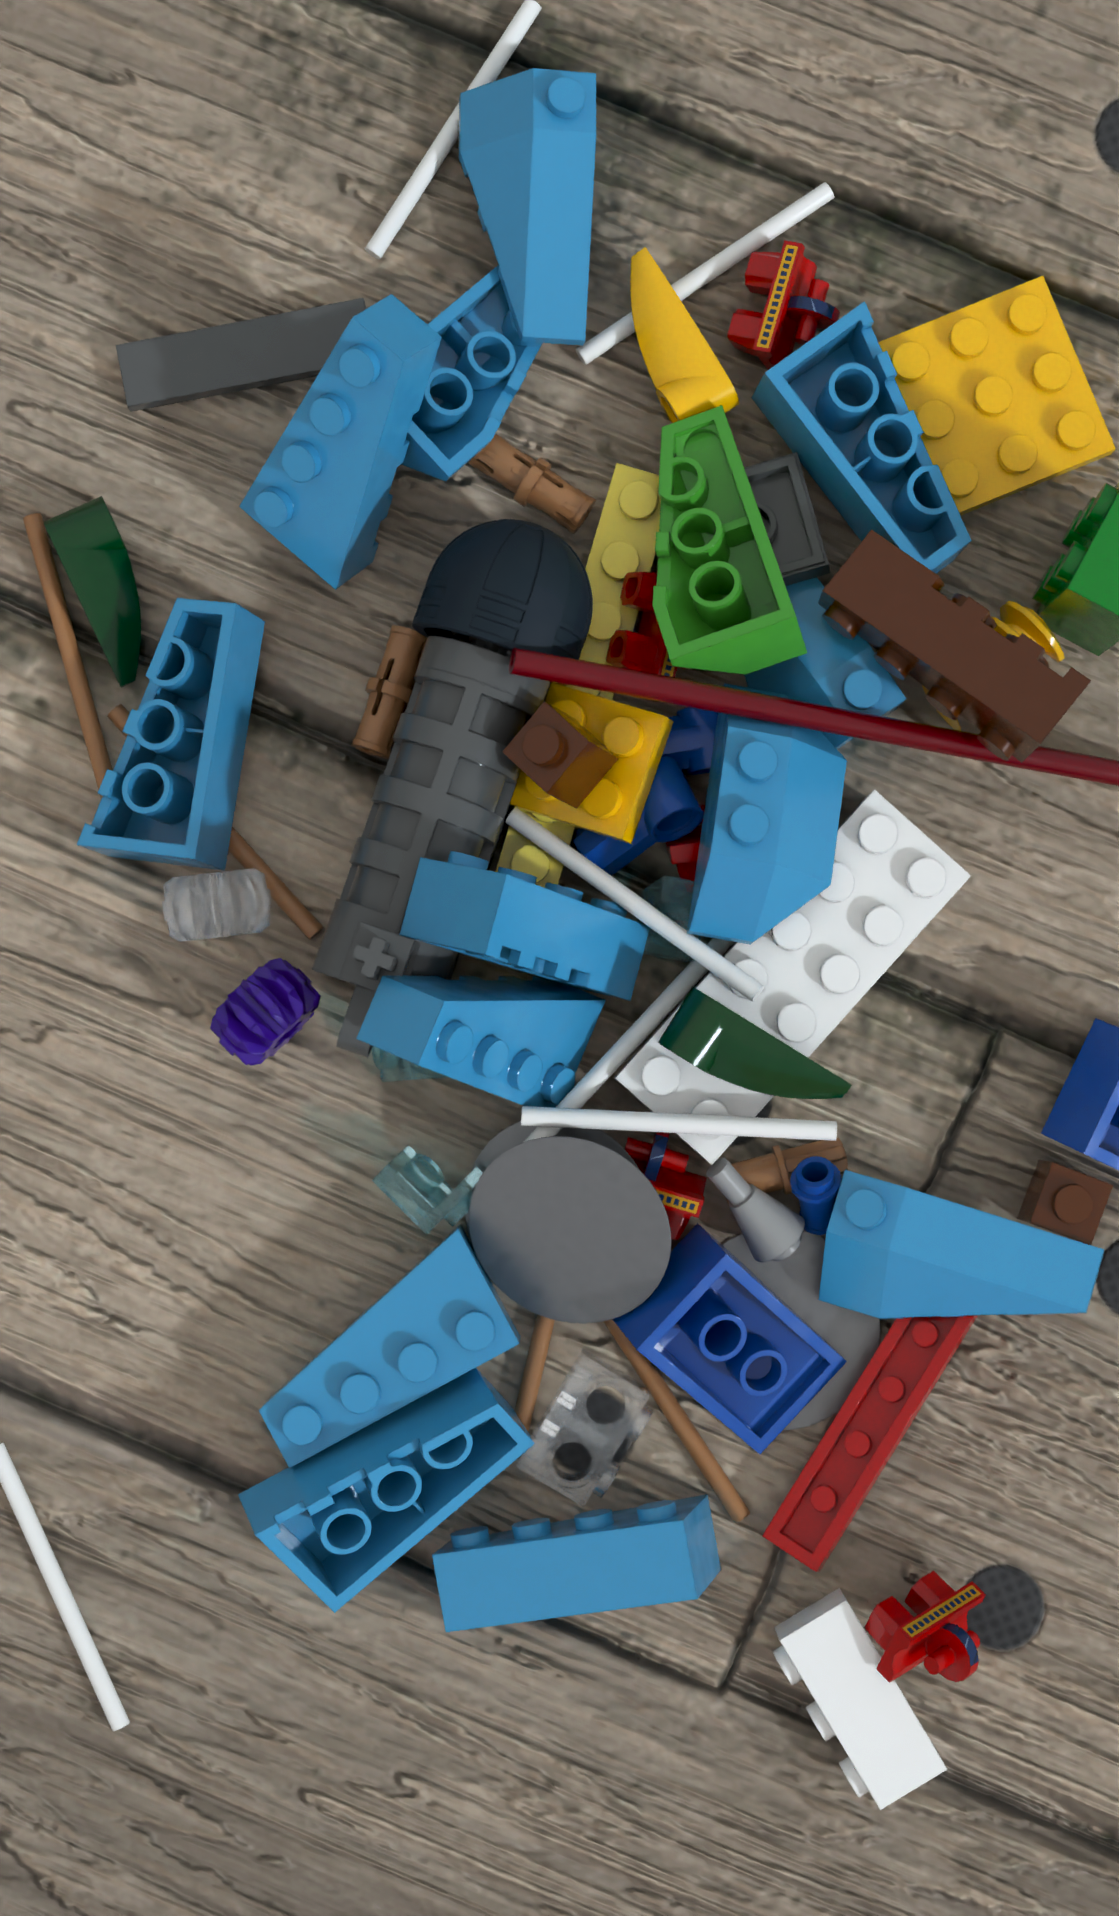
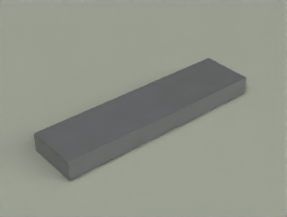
M364 298L116 345L127 407L130 412L315 377L319 374L352 317L366 309Z

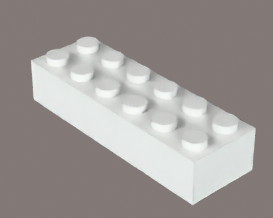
M874 789L838 827L831 885L751 945L735 942L723 955L724 958L764 986L759 996L753 1002L710 971L694 988L804 1056L809 1057L971 875ZM683 1001L614 1076V1079L651 1112L756 1117L774 1097L773 1095L737 1086L710 1075L658 1043ZM675 1133L711 1165L738 1137Z

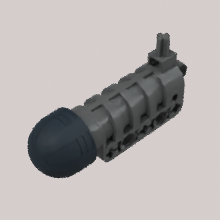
M502 519L476 525L461 533L444 548L428 576L412 622V627L428 638L414 676L416 683L406 711L401 714L393 736L394 745L384 774L380 775L371 799L373 805L362 837L357 838L349 861L352 865L340 899L336 898L312 967L314 971L356 985L336 1045L337 1048L366 1058L370 1055L373 1046L356 1038L382 976H439L446 980H451L460 953L399 934L420 857L447 862L450 851H455L489 861L487 870L490 869L512 806L510 801L521 769L502 751L543 704L551 682L509 674V662L513 648L579 659L591 624L593 598L589 578L574 550L561 537L538 524L523 520Z

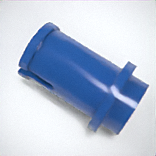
M812 1156L802 1160L791 1174L790 1185L792 1193L799 1199V1214L805 1220L804 1230L811 1234L823 1235L826 1234L842 1178L839 1169L826 1158Z

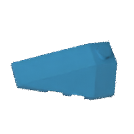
M499 265L427 324L442 338L420 410L413 415L406 437V440L410 441L404 462L401 465L445 482L491 442L502 422L503 416L522 385L528 369L543 344L520 341L497 273Z
M816 577L786 586L807 653L761 670L744 674L747 687L785 694L793 700L884 717L895 711L907 698L889 672L875 660V652L868 642L859 635H856L853 640L842 636L823 619L822 615L826 610L818 602L825 587ZM821 732L836 749L854 738Z

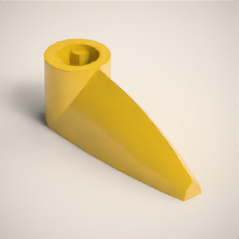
M643 248L631 257L630 296L632 316L638 344L663 410L671 423L721 405L725 413L739 405V398L732 382L647 248Z

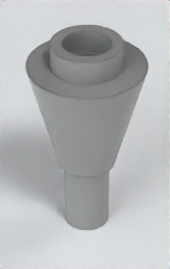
M726 1158L715 1161L708 1168L706 1175L728 1199L729 1207L754 1259L758 1262L781 1261L793 1254L802 1241L801 1234L805 1226L804 1218L753 1184H748Z

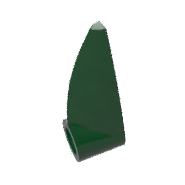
M100 496L44 521V525L114 675L122 688L136 680L141 644L140 604L126 546L103 497Z
M693 986L658 1041L660 1045L702 1071L729 1083L763 1094L796 1099L842 1098L852 1086Z

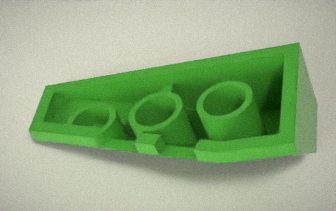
M721 405L663 426L661 430L658 494L661 499L659 532H656L655 552L658 557L656 586H653L652 606L672 666L746 675L806 654V646L723 406Z

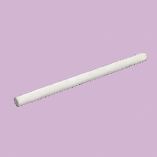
M524 0L466 91L496 81L542 9L535 0ZM459 103L366 245V252L376 259L380 260L458 140Z
M823 182L673 283L671 286L680 300H684L751 255L752 252H755L834 199L835 196L832 189L826 182ZM632 311L585 342L583 346L581 345L575 349L584 365H587L635 332Z
M516 807L510 812L506 819V824L753 1002L759 996L764 986L693 934H687L686 929Z
M713 938L707 945L723 956L734 942ZM693 959L555 1108L581 1109L687 995L692 986L694 987L709 970ZM537 1126L523 1142L541 1137L556 1136L562 1128Z
M522 1106L521 1126L836 1141L837 1121Z
M2 1442L0 1443V1483L110 1727L112 1731L119 1730L130 1723L129 1718L6 1446Z

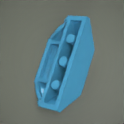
M723 684L724 687L790 699L785 694ZM718 712L687 934L751 945L831 885L847 760L820 731Z

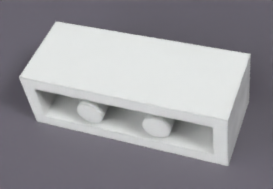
M840 1588L774 1627L782 1645L772 1652L791 1685L793 1686L803 1679L815 1699L813 1703L806 1706V1709L823 1739L827 1741L837 1736L848 1757L840 1761L839 1765L858 1797L870 1792L881 1810L947 1770L896 1681L894 1680L889 1683L877 1671L876 1668L881 1660V1656Z

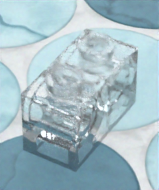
M582 1349L530 1435L535 1444L517 1458V1468L582 1507L585 1506L592 1493L602 1498L620 1468V1464L612 1460L625 1438L632 1442L638 1439L654 1409L646 1405L650 1397L649 1389L587 1350ZM599 1387H613L624 1398L621 1410L611 1418L596 1417L587 1408L586 1403L589 1395ZM568 1442H576L585 1446L591 1455L588 1465L577 1473H566L556 1466L553 1456L561 1445Z

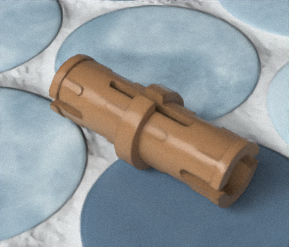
M495 433L491 442L469 461V465L490 476L514 493V501L523 507L529 503L556 520L557 523L568 529L572 534L579 530L596 502V499L575 488L551 471V463L542 457L536 461L509 444L508 441L497 435V433Z
M392 625L376 677H370L365 691L369 693L361 723L352 741V747L373 756L389 759L394 745L393 736L400 716L405 712L415 683L414 676L428 639L427 637L415 630Z

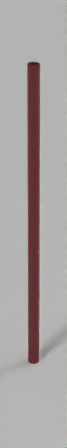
M515 647L510 657L509 674L1119 786V760L1038 746L1022 763L1014 756H1011L1006 761L984 747L977 739L978 734Z

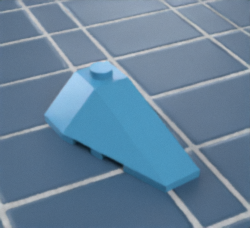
M532 68L460 93L459 160L465 178L469 177L479 206L477 214L483 231H487L499 265L497 273L521 342L582 346L585 343L596 151V73Z
M845 1170L826 1231L818 1300L879 1319L1087 1313L1104 1249L904 1186Z

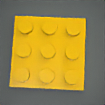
M1044 276L878 342L882 352L887 351L897 372L895 381L908 410H914L924 432L921 435V439L932 464L939 466L960 516L1109 456L1116 450Z

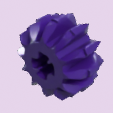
M281 958L273 959L264 966L258 967L251 976L243 979L241 984L228 994L226 1001L216 1009L210 1029L220 1039L219 1043L231 1056L235 1055L245 1065L261 1064L268 1057H272L302 1029V1026L314 1015V1011L318 1008L321 995L311 985L312 981L299 968L296 969L289 962Z

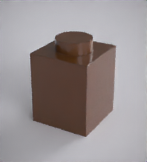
M546 701L543 702L502 751L543 791L576 809L618 760L611 751L576 719Z
M1038 1160L1017 1219L1063 1237L1091 1245L1113 1185L1057 1163Z

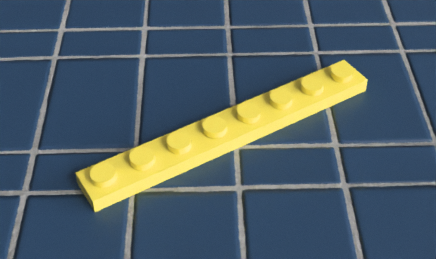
M616 463L585 567L592 590L593 611L591 624L579 660L611 665L606 661L611 637L616 630L632 632L634 630L639 610L623 606L620 596L627 573L651 572L656 555V532H659L661 504L658 494L659 475ZM551 682L610 700H613L615 694L605 691ZM520 809L570 845L575 826ZM509 826L495 872H498L499 867L527 873L537 877L536 885L545 887L546 883L559 884L564 865Z

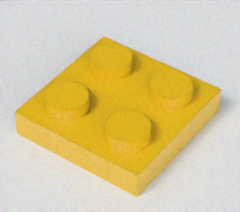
M551 683L545 701L576 719L611 751L618 760L577 809L547 794L522 770L510 804L531 813L632 844L674 721L661 714Z

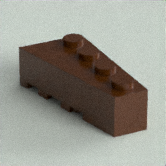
M871 529L822 590L818 604L826 610L822 615L823 619L842 636L853 640L856 635H859L878 651L874 654L875 660L895 677L905 680L910 675L927 688L929 692L925 695V698L943 715L952 720H956L961 715L980 730L977 739L994 755L1006 761L1011 756H1014L1022 763L1044 741L1091 680L1072 667L1064 677L1049 668L1048 662L1043 657L1045 648L1023 633L1020 637L1012 634H1007L1004 637L994 630L997 624L990 616V611L969 596L966 597L955 593L949 599L941 594L940 591L944 587V582L939 575Z

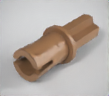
M836 1138V1141L819 1140L781 1150L779 1145L772 1146L773 1153L731 1164L748 1184H753L765 1193L783 1189L784 1195L792 1194L790 1185L791 1174L797 1165L808 1157L819 1156L826 1158L839 1169L840 1174L848 1170L847 1156L839 1138Z

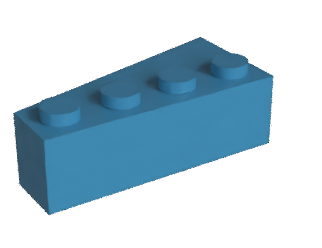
M392 294L352 317L239 506L335 590L370 565L374 560L379 544L375 541L380 522L387 517L393 495L389 494L397 467L404 462L410 441L406 440L413 415L420 410L442 338Z
M864 301L766 371L751 398L792 452H797L801 464L861 542L872 529L937 574L953 562L972 540L939 466L932 464L921 439V435L924 432L914 410L909 411L895 381L897 372L888 352H882L871 327L874 323L873 318Z
M186 598L176 599L145 675L150 680L138 710L131 709L122 731L128 735L113 771L107 769L98 790V794L102 795V799L91 825L85 823L76 845L109 857L225 871L265 621L237 603Z
M450 851L447 862L420 857L399 935L586 991L631 1001L650 927L626 918L627 911L617 903L591 898L590 904L581 901L583 896L581 891L552 883H546L545 887H541L535 884L537 877L508 868L499 867L498 872L487 870L489 861L460 852Z
M382 976L356 1039L418 1066L520 1105L555 1108L574 1088L575 1073L606 1000L572 986L539 976H533L532 980H523L515 976H499L498 980H484L476 976H459V980H446L439 976Z
M461 1224L272 1395L259 1409L289 1468L520 1344V1334L489 1276L479 1262L475 1250Z
M474 1368L293 1467H288L243 1491L238 1496L255 1536L335 1613L535 1443L512 1406L477 1368Z
M708 1494L678 1500L655 1501L618 1511H612V1509L592 1510L574 1516V1519L550 1523V1518L528 1519L514 1523L512 1530L489 1534L487 1526L461 1529L450 1534L451 1541L432 1554L445 1632L695 1600L701 1596L721 1571Z

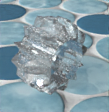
M255 868L172 877L163 885L164 901H162L164 921L167 920L169 936L180 942L260 933L270 925V909L272 908L270 889H267L265 874Z

